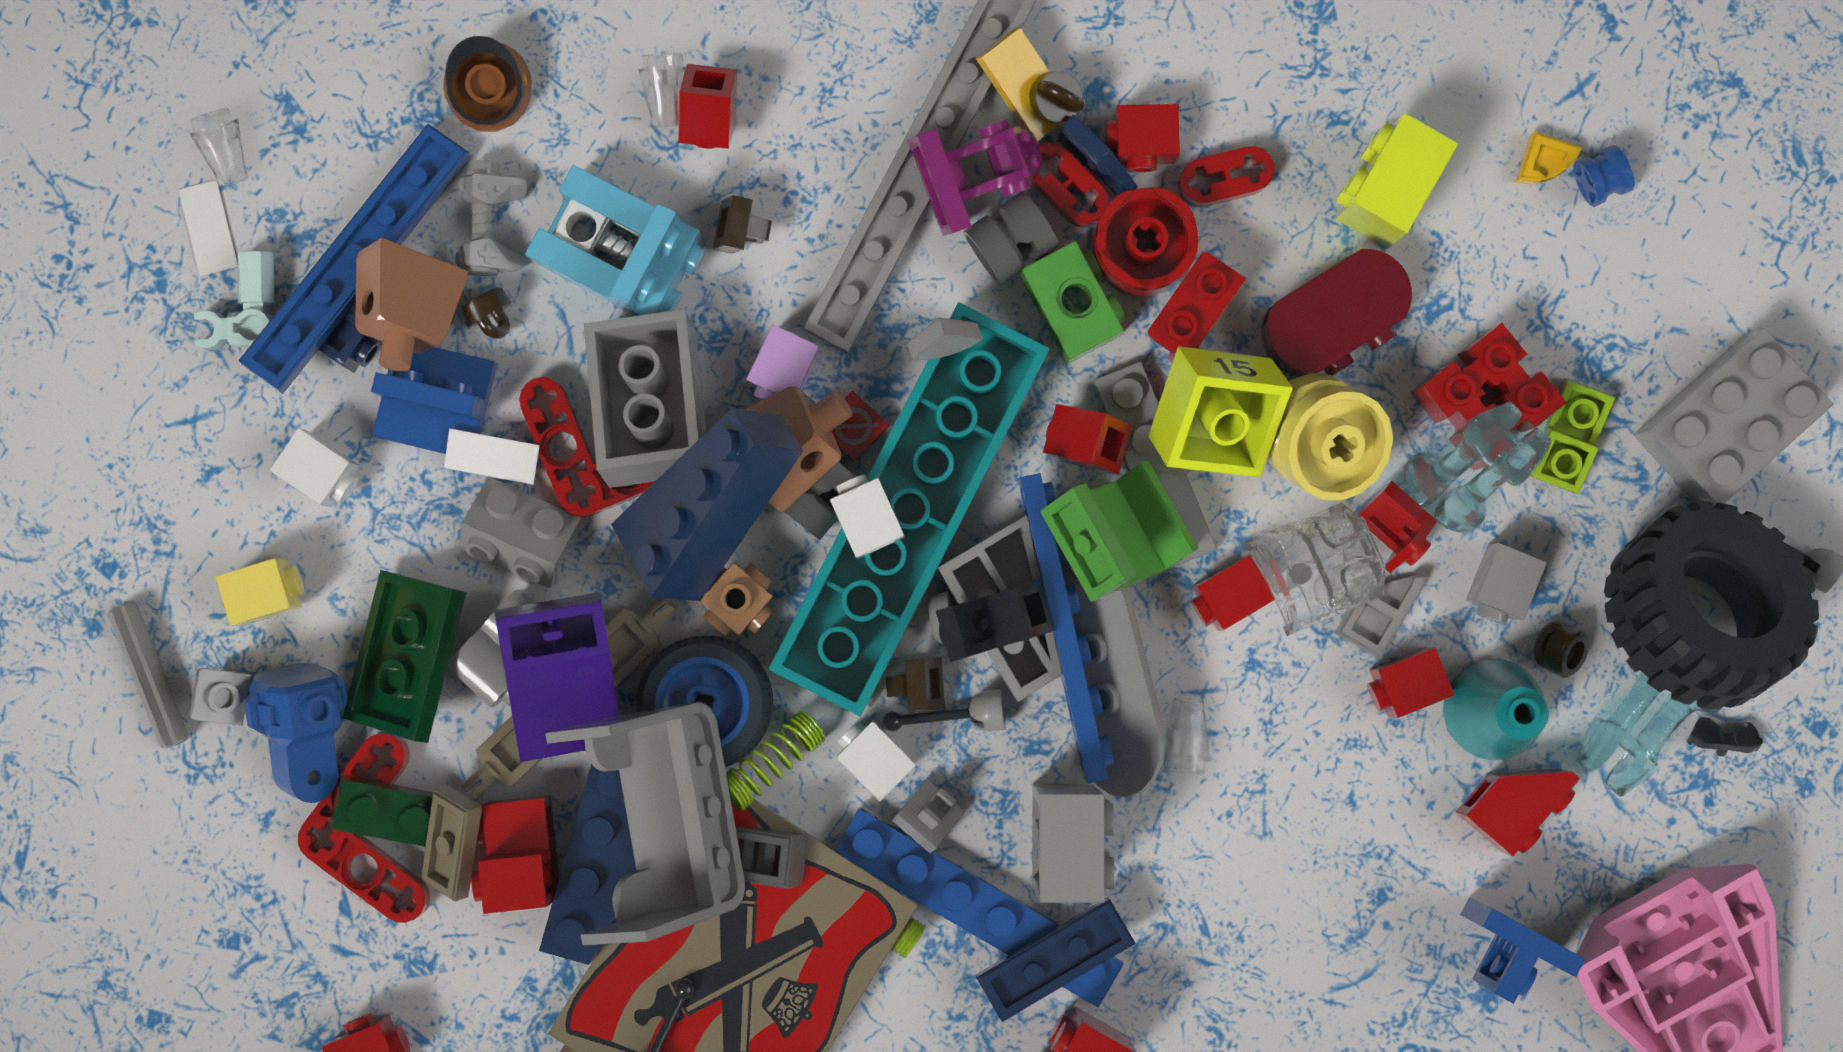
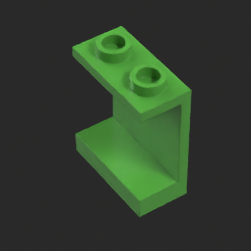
M1149 460L1141 462L1116 481L1090 490L1086 483L1072 487L1040 511L1091 602L1160 574L1199 549Z

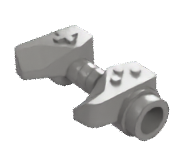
M470 161L466 175L461 176L458 180V190L462 192V199L472 203L471 242L460 246V251L456 252L455 262L459 268L468 271V275L496 276L498 271L515 272L524 267V256L522 254L512 251L492 240L491 221L493 205L524 199L527 191V182L524 179L501 176L502 174L499 173V163Z

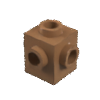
M733 562L728 569L723 567L706 595L700 600L709 609L703 617L724 636H727L731 630L738 635H743L748 629L756 634L775 612L769 604L776 597L767 590L773 582L751 562L744 569L739 564ZM733 589L742 590L746 597L744 605L739 609L731 608L726 600L728 593Z

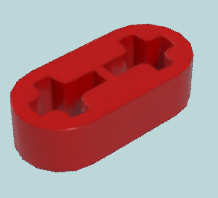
M1049 142L1039 145L1041 154L1046 160H1052L1054 157L1060 159L1058 172L1066 182L1062 185L1052 174H1048L1044 178L1036 174L1029 177L1031 184L1074 226L1085 228L1098 223L1108 205L1107 192L1103 186L1060 144ZM1072 186L1082 196H1086L1090 192L1094 194L1096 199L1093 207L1096 212L1091 214L1089 211L1084 210L1080 214L1076 213L1073 210L1076 199L1068 189Z
M1256 146L1243 147L1198 158L1189 162L1181 172L1178 180V191L1185 202L1195 207H1207L1252 196L1262 192L1272 181L1275 172L1274 162L1270 154ZM1245 159H1250L1253 166L1261 165L1263 168V172L1256 178V183H1250L1248 176L1231 179L1230 173L1240 170L1245 163ZM1202 170L1205 178L1221 175L1222 181L1213 183L1208 189V195H1201L1199 188L1190 189L1188 185L1189 182L1193 181L1196 174L1195 171Z

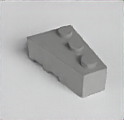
M1027 515L937 569L958 604L1041 580ZM1053 631L986 651L1017 702L1062 676Z

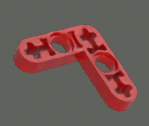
M546 377L533 378L524 385L519 397L520 407L535 444L540 445L539 455L556 497L565 511L580 517L593 516L641 496L654 483H641L634 489L629 490L622 489L621 487L609 488L597 471L596 462H594L564 388L551 378ZM543 387L549 394L556 393L557 399L550 403L554 417L559 420L566 414L568 423L552 425L541 434L539 425L549 424L543 410L540 408L532 409L531 402L537 399L536 390ZM560 433L572 435L577 445L574 456L564 462L554 460L549 452L550 441ZM583 461H585L587 470L577 471L579 479L584 486H593L595 489V493L588 497L590 505L586 508H583L579 502L569 501L568 495L575 492L573 481L568 475L560 481L557 473L558 471L574 469Z
M384 732L370 736L361 745L338 776L337 784L332 793L317 804L302 824L298 832V845L306 858L385 917L396 923H407L420 917L430 903L428 886L421 878L363 835L333 830L329 837L335 843L333 848L326 846L318 850L314 846L317 837L312 833L314 828L320 830L329 826L331 814L326 813V810L329 806L333 810L342 775L372 780L371 777L358 773L356 770L359 765L364 771L372 768L378 759V755L373 751L375 746L384 747L392 744L394 749L391 756L396 760L394 766L390 764L381 766L373 776L374 778L382 780L383 783L394 784L406 769L410 758L407 743L402 737ZM358 854H367L377 863V874L371 882H360L352 875L351 863ZM389 871H392L396 877L388 883L399 891L411 887L415 891L411 899L417 905L415 909L408 906L400 911L395 906L398 902V897L394 893L385 889L378 896L373 890L379 887L386 880Z

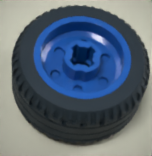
M693 636L681 639L660 651L644 670L637 689L636 711L639 713L698 703L700 694L711 695L714 699L711 710L717 721L726 768L750 754L765 736L773 712V692L770 680L759 660L745 647L732 640L718 636Z

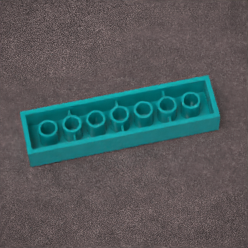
M960 302L955 306L949 319L978 323L983 339L958 353L927 361L867 477L868 482L879 478L904 534V538L857 559L841 527L768 669L859 717L862 716L1050 350V348Z

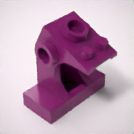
M1006 119L979 129L982 140L946 153L936 128L908 140L942 236L953 234L972 226L963 203L964 201L1000 188L1002 197H1006L1031 187L1029 177L1039 173L1037 167L1040 166L1039 162L1042 161V154L1033 132L1028 133L1027 129L1024 130L1022 125L1010 128ZM985 150L995 179L969 188L959 159Z

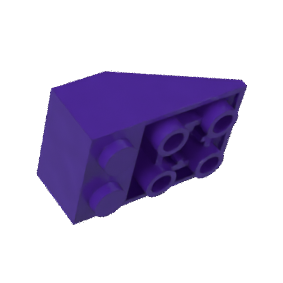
M598 592L494 610L520 762L586 751L584 739L547 744L545 733L599 719L619 716L602 602Z

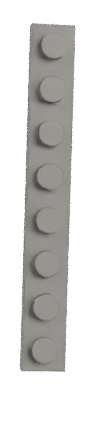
M1037 0L977 1L803 328L804 331L848 354L850 353L930 202L908 140L936 128L945 153L959 148L992 86V82L976 60V57L1013 28L1022 29Z

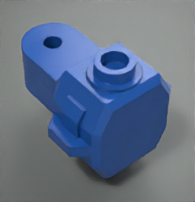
M297 663L256 673L250 682L251 694L244 701L247 726L268 738L272 775L275 784L280 790L306 803H316L324 800L332 793L338 780L334 734L342 725V710L347 704L344 679L333 671L317 664Z

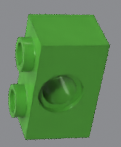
M1076 241L1021 269L1019 276L1066 365L1119 338L1124 332L1120 323L1126 321L1125 314L1113 294L1105 296L1096 280L1102 276V272L1092 252L1089 249L1081 252ZM1070 289L1083 291L1088 296L1089 309L1080 314L1067 311L1062 304V294Z

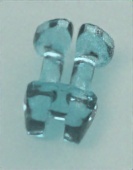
M1511 401L1505 402L1470 419L1463 431L1464 440L1442 457L1430 450L1416 453L1405 463L1403 469L1405 482L1415 501L1419 505L1426 507L1437 500L1473 464L1481 460L1486 467L1464 486H1458L1444 495L1437 504L1434 514L1438 523L1445 528L1458 533H1470L1482 524L1487 515L1488 505L1486 500L1505 482L1512 486H1520L1540 465L1550 448L1552 440L1538 427L1519 440L1510 430L1523 413Z
M1641 672L1625 699L1607 720L1596 716L1593 718L1578 749L1576 762L1589 772H1594L1611 757L1619 746L1622 747L1626 753L1612 768L1605 780L1606 786L1619 797H1622L1648 780L1659 769L1656 756L1671 734L1687 717L1696 711L1716 713L1724 706L1717 710L1703 709L1697 707L1696 701L1686 705L1671 699L1672 693H1670L1650 722L1635 738L1629 732L1660 694V692L1646 683L1649 678Z

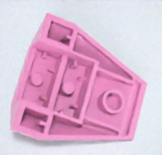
M1753 864L1683 868L1593 919L1576 953L1586 959L1576 978L1590 1007L1638 1052H1783L1775 908L1759 871Z

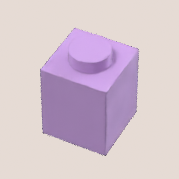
M772 324L746 379L749 385L756 388L753 396L762 401L789 386H797L803 390L821 352L819 346Z

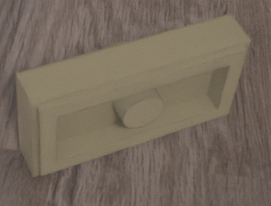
M446 785L433 791L421 880L456 902L469 897L482 806Z

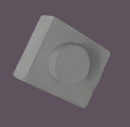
M199 668L195 677L189 712L190 718L197 721L243 726L244 714L246 713L244 701L251 694V675L231 668Z

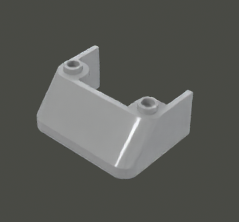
M684 704L599 719L545 733L547 744L584 739L586 753L596 769L603 772L619 770L637 870L621 877L615 886L612 903L616 922L581 934L582 945L648 942L729 912L739 906L744 896L745 880L718 725L714 713L706 704Z

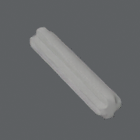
M125 603L109 611L108 616L159 746L161 748H171L185 742L189 736L138 605L136 603Z

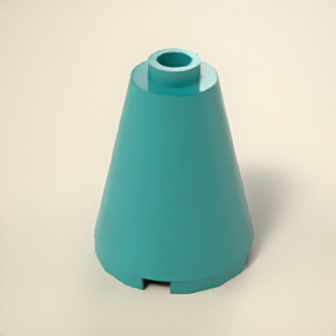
M1486 659L1469 664L1450 683L1455 696L1445 699L1443 704V716L1448 733L1468 753L1486 760H1505L1526 751L1545 728L1549 716L1545 697L1536 679L1522 666L1503 659Z

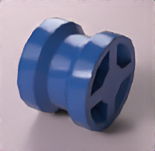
M1616 145L1604 148L1600 156L1594 159L1583 157L1574 162L1573 171L1576 183L1582 196L1592 207L1605 203L1607 197L1613 193L1624 195L1634 190L1635 182L1631 166L1623 151Z

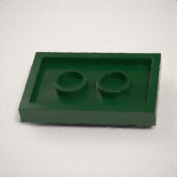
M380 570L343 719L412 741L429 742L467 592Z

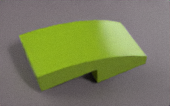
M1564 378L1559 393L1567 403L1548 418L1533 461L1530 476L1579 495L1599 449L1595 444L1615 401V397Z

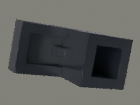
M1041 580L936 610L939 622V636L947 649L950 662L1056 630Z

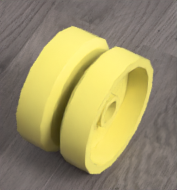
M1309 373L1290 380L1289 383L1293 389L1267 461L1276 472L1321 500L1342 501L1363 493L1379 479L1390 460L1393 444L1390 418L1379 402L1331 375Z

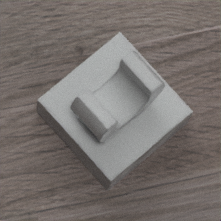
M926 779L892 821L931 854L966 811L955 803L957 800L942 787L938 788L929 779Z

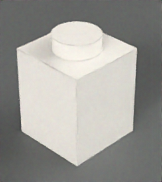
M298 428L269 471L319 505L333 507L336 501L340 504L343 503L355 489L358 478L354 475L360 468V465L312 432Z
M865 474L836 487L839 496L830 499L857 559L904 538V534L879 478L868 482Z
M858 720L837 741L843 750L836 758L879 802L916 766V762L874 720L866 727Z

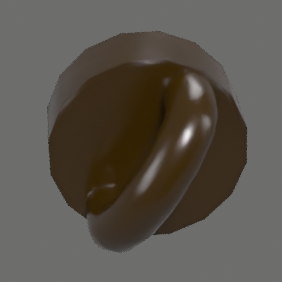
M1063 71L1046 72L1037 77L1031 86L1029 93L1030 106L1034 114L1041 120L1050 123L1066 122L1073 114L1076 115L1077 112L1084 108L1081 86L1078 80L1069 73Z
M495 287L460 308L459 315L468 329L478 325L485 335L492 339H501L510 330V322L504 309L511 304V301L503 288ZM493 317L497 326L493 325L489 318Z
M1558 621L1551 622L1541 630L1536 638L1533 649L1535 661L1549 672L1562 678H1568L1582 667L1589 651L1588 635L1569 624Z

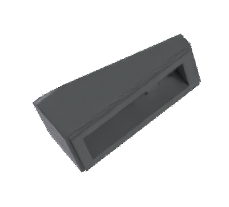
M735 825L737 840H744L742 869L745 882L786 889L802 884L808 840L806 834ZM759 842L765 843L762 870L756 869ZM780 846H781L780 862H779V871L777 872L778 860H779V852H780Z

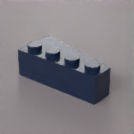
M731 408L611 524L650 597L700 601L803 453V449L781 415Z
M591 763L539 948L540 952L589 965L595 959L603 944L582 945L581 934L616 922L612 903L615 886L621 877L637 871L619 770L603 772L596 769Z

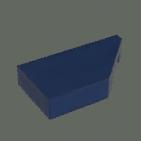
M1073 114L1061 127L1058 136L1059 141L1117 196L1123 192L1137 189V184L1111 149Z

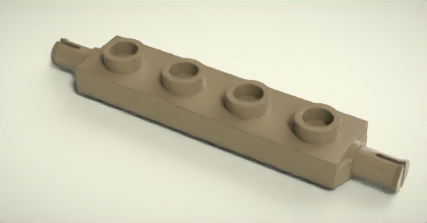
M657 598L641 615L624 608L606 625L615 689L661 646L654 629L673 611H676L675 607L668 603L655 616V613L668 602L666 598ZM512 716L476 749L482 766L465 783H462L461 787L465 792H468L482 779V782L468 794L469 797L477 801L496 780L512 787L542 760L536 759L520 762Z

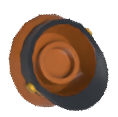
M472 36L459 42L449 54L443 79V90L452 113L462 124L481 132H498L514 125L526 112L531 99L532 80L529 68L522 56L508 45L490 37Z

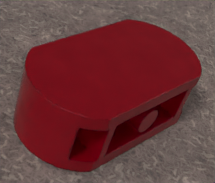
M1360 249L1280 299L1267 310L1261 328L1262 343L1267 356L1272 358L1280 370L1296 377L1309 373L1317 374L1322 370L1328 375H1335L1355 362L1350 353L1366 343L1370 350L1373 351L1397 336L1392 326L1406 318L1412 301V287L1408 274L1403 266L1389 254L1375 249Z

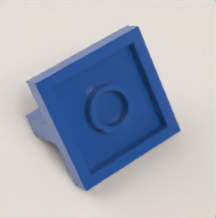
M433 347L423 353H413L411 367L407 371L388 369L387 375L375 372L371 392L381 396V401L372 436L446 454L449 429L481 434L498 363Z
M1471 897L1468 898L1460 913L1461 916L1495 934L1472 980L1513 1004L1518 995L1524 996L1532 987L1537 976V968L1534 965L1538 958L1575 978L1586 960Z

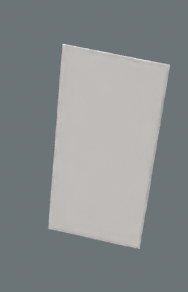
M217 179L177 189L199 277L238 267Z
M449 429L444 468L534 485L540 445Z

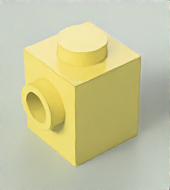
M273 558L215 577L230 626H246L302 608L299 596L304 594L302 578L296 566H289L288 559Z

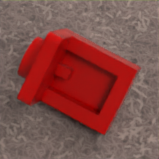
M1392 480L1367 502L1355 517L1393 551L1383 565L1389 573H1392L1404 561L1408 565L1413 566L1427 552L1431 543L1426 537L1437 523L1435 518Z

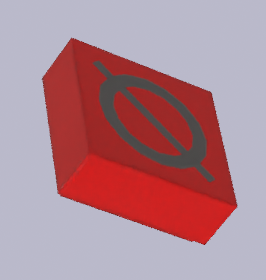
M852 390L844 399L850 406L853 416L833 429L832 433L838 447L853 462H856L885 432L889 424Z

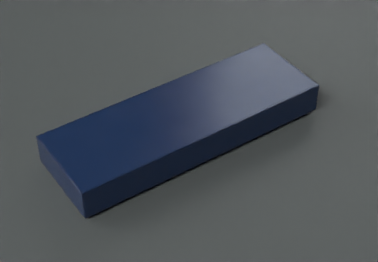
M1107 897L1105 898V903H1097L975 976L1001 1022L1136 943L1110 898Z

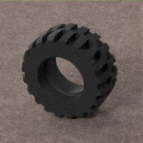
M1708 501L1691 502L1687 506L1678 505L1653 521L1627 543L1624 549L1614 558L1610 565L1611 574L1606 577L1604 587L1605 597L1611 598L1604 604L1607 623H1613L1615 628L1611 636L1617 649L1623 647L1629 656L1626 660L1627 664L1635 673L1639 670L1649 678L1646 683L1656 691L1661 693L1667 690L1672 693L1671 699L1686 705L1696 701L1697 707L1703 709L1717 710L1721 706L1732 708L1743 705L1751 698L1754 699L1798 668L1808 657L1809 648L1814 645L1818 633V626L1813 623L1819 619L1818 600L1812 599L1811 595L1815 591V584L1811 573L1805 574L1801 564H1803L1804 559L1797 549L1791 551L1783 541L1786 536L1776 527L1769 529L1763 525L1762 517L1750 511L1741 514L1738 512V506L1720 502L1712 506V502ZM1684 574L1703 580L1724 598L1734 616L1737 637L1719 631L1697 612L1687 594Z

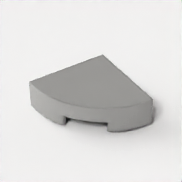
M939 317L912 338L907 345L912 360H929L963 351L975 345L983 338L978 323Z

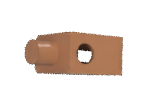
M380 238L357 253L355 327L359 333L383 341L379 364L382 367L393 371H407L411 367L413 353H423L441 344L446 338L467 280L468 271L384 238Z
M789 386L745 409L781 415L803 449V453L768 502L781 513L789 508L840 461L841 451L832 430L852 417L853 413L846 400L836 390L815 403L797 386Z

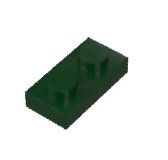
M342 775L329 825L332 830L426 847L433 792Z

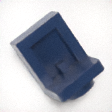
M349 310L319 348V351L355 373L359 366L366 367L373 360L381 343L375 338L359 333L355 327V313Z

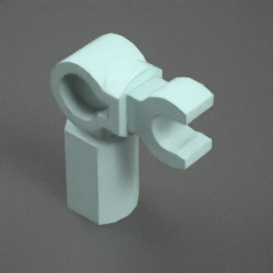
M266 251L238 252V303L243 305V311L231 312L226 318L219 313L209 310L194 313V320L211 322L214 327L211 337L194 340V346L207 350H217L227 342L232 347H249L273 318V315L270 314V305L275 304L274 253Z

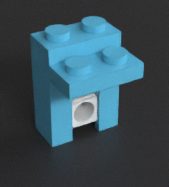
M572 165L558 191L565 196L564 202L548 232L538 228L525 255L533 263L635 316L676 310L682 297V292L678 291L677 288L686 272L691 275L695 273L706 251V248L700 245L704 239L700 231L682 222L675 211L659 203L656 207H653L583 169ZM589 218L596 222V232L591 239L585 242H577L572 239V227L578 220ZM612 225L639 238L635 247L633 248V240L626 241L624 236H616L615 231L610 230ZM603 251L607 253L606 257L611 255L616 258L615 262L617 260L626 261L624 268L620 270L596 257L597 253Z

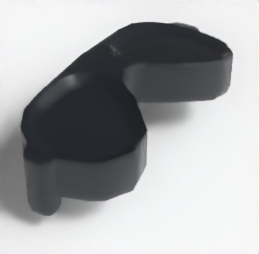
M1702 717L1695 723L1687 743L1689 745L1694 744L1702 749H1717V755L1724 757L1728 750L1743 753L1757 752L1763 744V739L1759 736L1758 730L1751 722L1741 723L1733 733L1728 734L1710 718Z

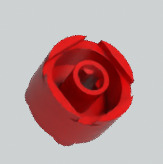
M1157 187L1132 189L1116 196L1103 211L1092 239V254L1101 269L1102 277L1105 281L1122 293L1144 298L1163 293L1177 284L1192 265L1198 252V230L1192 210L1175 193ZM1146 233H1149L1155 238L1151 245L1154 250L1147 248L1142 252L1136 248L1138 241L1136 236L1142 238Z

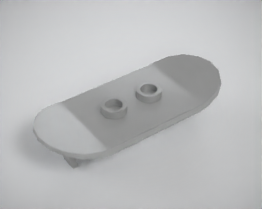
M1064 563L1061 564L1065 584H1075L1081 613L1072 615L1076 635L1085 633L1092 664L1083 665L1087 686L1097 685L1103 714L1094 716L1098 736L1108 735L1114 765L1105 767L1108 780L1095 782V784L1112 796L1132 797L1145 791L1157 778L1164 761L1166 741L1164 724L1132 600L1127 588H1124L1091 602L1070 564Z

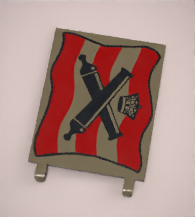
M754 799V802L745 808L744 811L737 810L732 806L735 825L807 835L808 840L802 884L786 889L745 882L743 899L734 910L648 942L603 944L548 1034L564 1044L560 1052H649L676 996L675 984L680 979L688 978L693 981L695 992L692 997L685 999L660 1052H827L919 904ZM739 839L738 846L742 863L744 840ZM759 842L756 869L762 870L765 843ZM780 846V852H779V860H778L777 872L779 871V862H780L781 846Z

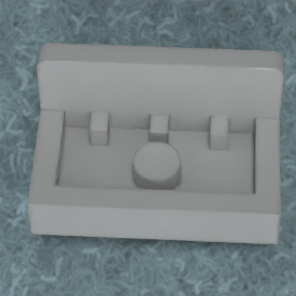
M488 477L462 521L459 547L476 561L496 564L513 572L517 578L526 583H538L551 588L556 580L558 566L580 528L581 517L571 515L562 508L492 477Z

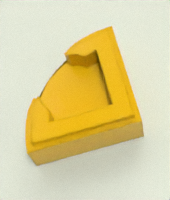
M1534 131L1529 136L1515 182L1521 184H1540L1556 178L1575 162L1582 147Z

